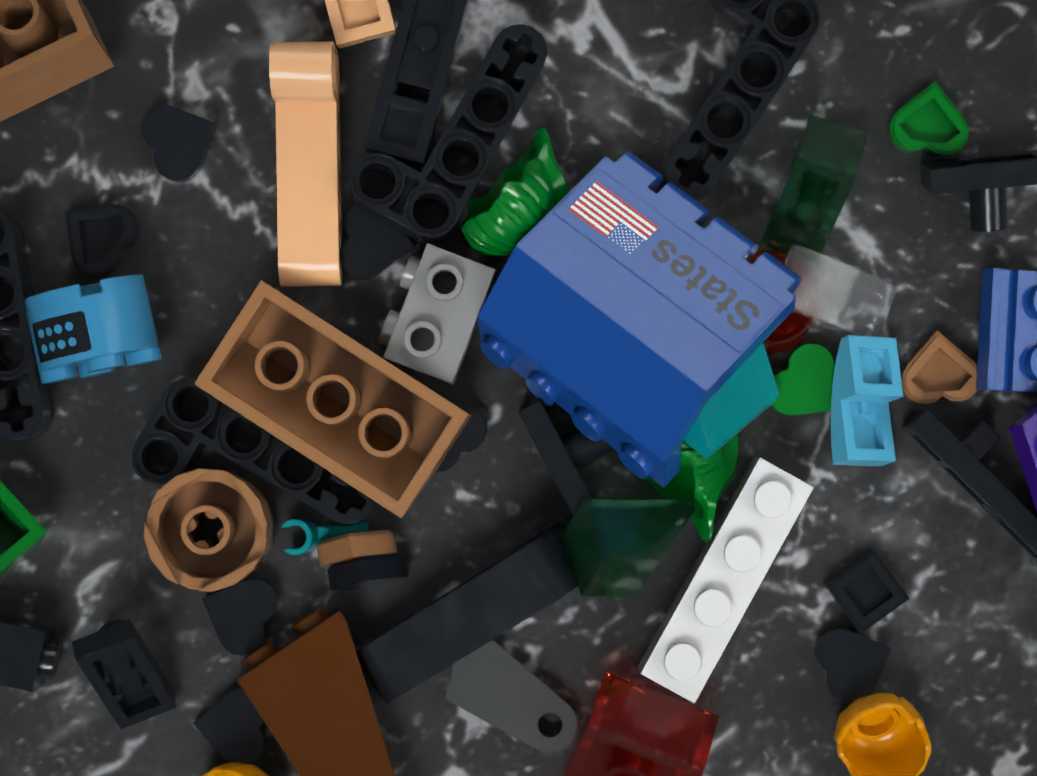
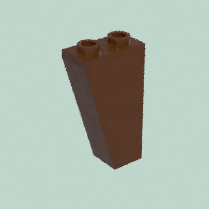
M322 607L316 609L291 627L297 637L277 650L272 642L269 641L240 661L246 671L237 676V682L300 776H394L347 621L338 609L328 616Z

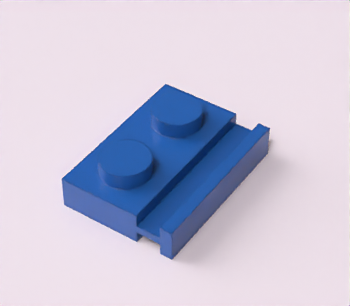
M1002 268L982 269L976 390L1037 394V271L1007 270Z

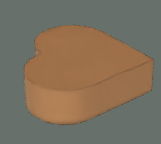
M934 331L901 371L903 395L906 399L916 404H929L936 402L939 398H943L946 401L960 402L969 399L977 392V365L939 331Z
M391 530L348 533L321 541L316 546L320 567H330V565L359 557L398 553L395 534Z

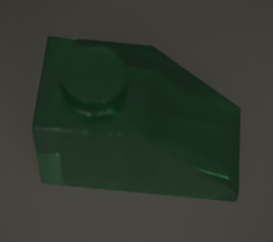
M809 115L787 167L763 232L760 246L816 266L856 179L867 137L866 134L815 115Z
M584 499L562 534L579 584L581 596H608L611 599L637 596L695 512L696 508L693 500Z

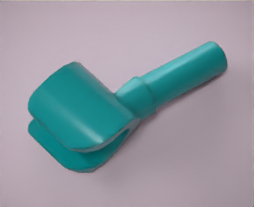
M304 517L286 521L281 526V528L300 526L306 534V542L302 547L284 549L290 555L312 552L317 549L316 546L319 545V542L348 533L369 531L368 521L353 524L318 525L313 519Z

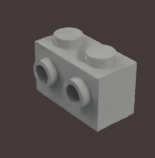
M428 243L422 256L412 252L400 282V287L409 290L401 312L390 309L378 339L379 344L387 346L383 358L454 385L478 323L477 316L488 297L496 276V269Z

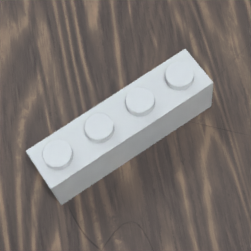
M760 457L752 458L714 527L715 536L710 543H705L637 668L640 674L695 704L814 487Z

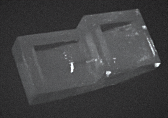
M792 245L784 265L802 277L799 286L793 293L796 296L795 309L793 311L818 320L820 325L847 335L880 337L897 288L838 260L800 245Z

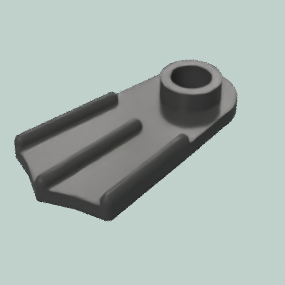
M494 640L452 664L451 679L445 695L446 700L541 752L556 753L564 750L573 742L578 730V720L573 708ZM554 713L559 716L562 721V729L559 734L547 736L541 732L539 721L544 714Z

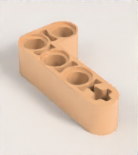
M333 41L271 42L269 49V78L271 95L276 107L279 283L281 287L341 286L343 265L340 256L342 249V187L338 51Z

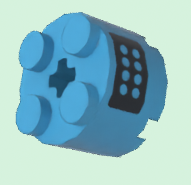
M142 274L102 279L100 283L81 287L79 284L30 296L25 300L26 315L41 384L78 377L76 367H78L80 378L116 371V367L125 365L123 357H125L127 367L162 359L148 291Z

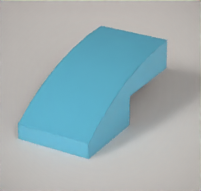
M847 335L840 340L831 394L830 424L833 465L884 466L896 461L889 402L904 397L896 338Z

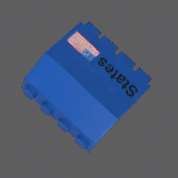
M627 151L615 163L605 156L515 246L477 316L480 348L494 365L503 370L510 367L526 379L525 383L528 389L541 402L550 406L555 402L568 412L574 425L587 438L594 442L602 439L619 452V459L630 472L642 479L649 476L664 488L680 471L681 444L703 407L795 309L796 296L793 293L799 286L802 277L768 252L763 253L751 264L749 261L758 249L757 244L720 217L713 219L703 229L701 226L708 219L710 210L672 182L667 183L656 194L655 191L662 183L663 175L636 155Z

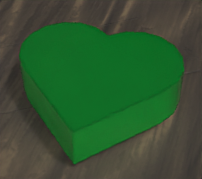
M936 81L901 107L890 118L887 126L888 138L891 144L899 151L916 153L925 149L931 155L937 157H949L957 153L966 144L969 136L968 125L964 117Z
M812 343L799 346L791 352L787 360L786 370L774 375L779 396L771 407L782 415L790 416L831 411L832 383L835 369L832 354L825 347Z

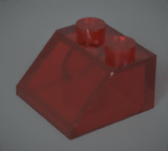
M605 672L587 710L562 776H702L719 716L700 709L691 703L677 700L641 686L632 680L623 679Z

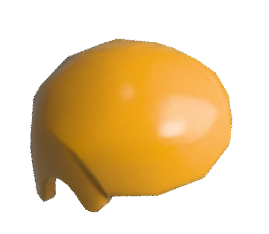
M877 692L857 698L838 715L833 738L836 741L837 755L845 764L851 776H918L925 771L931 755V741L923 718L904 697H897L894 693Z

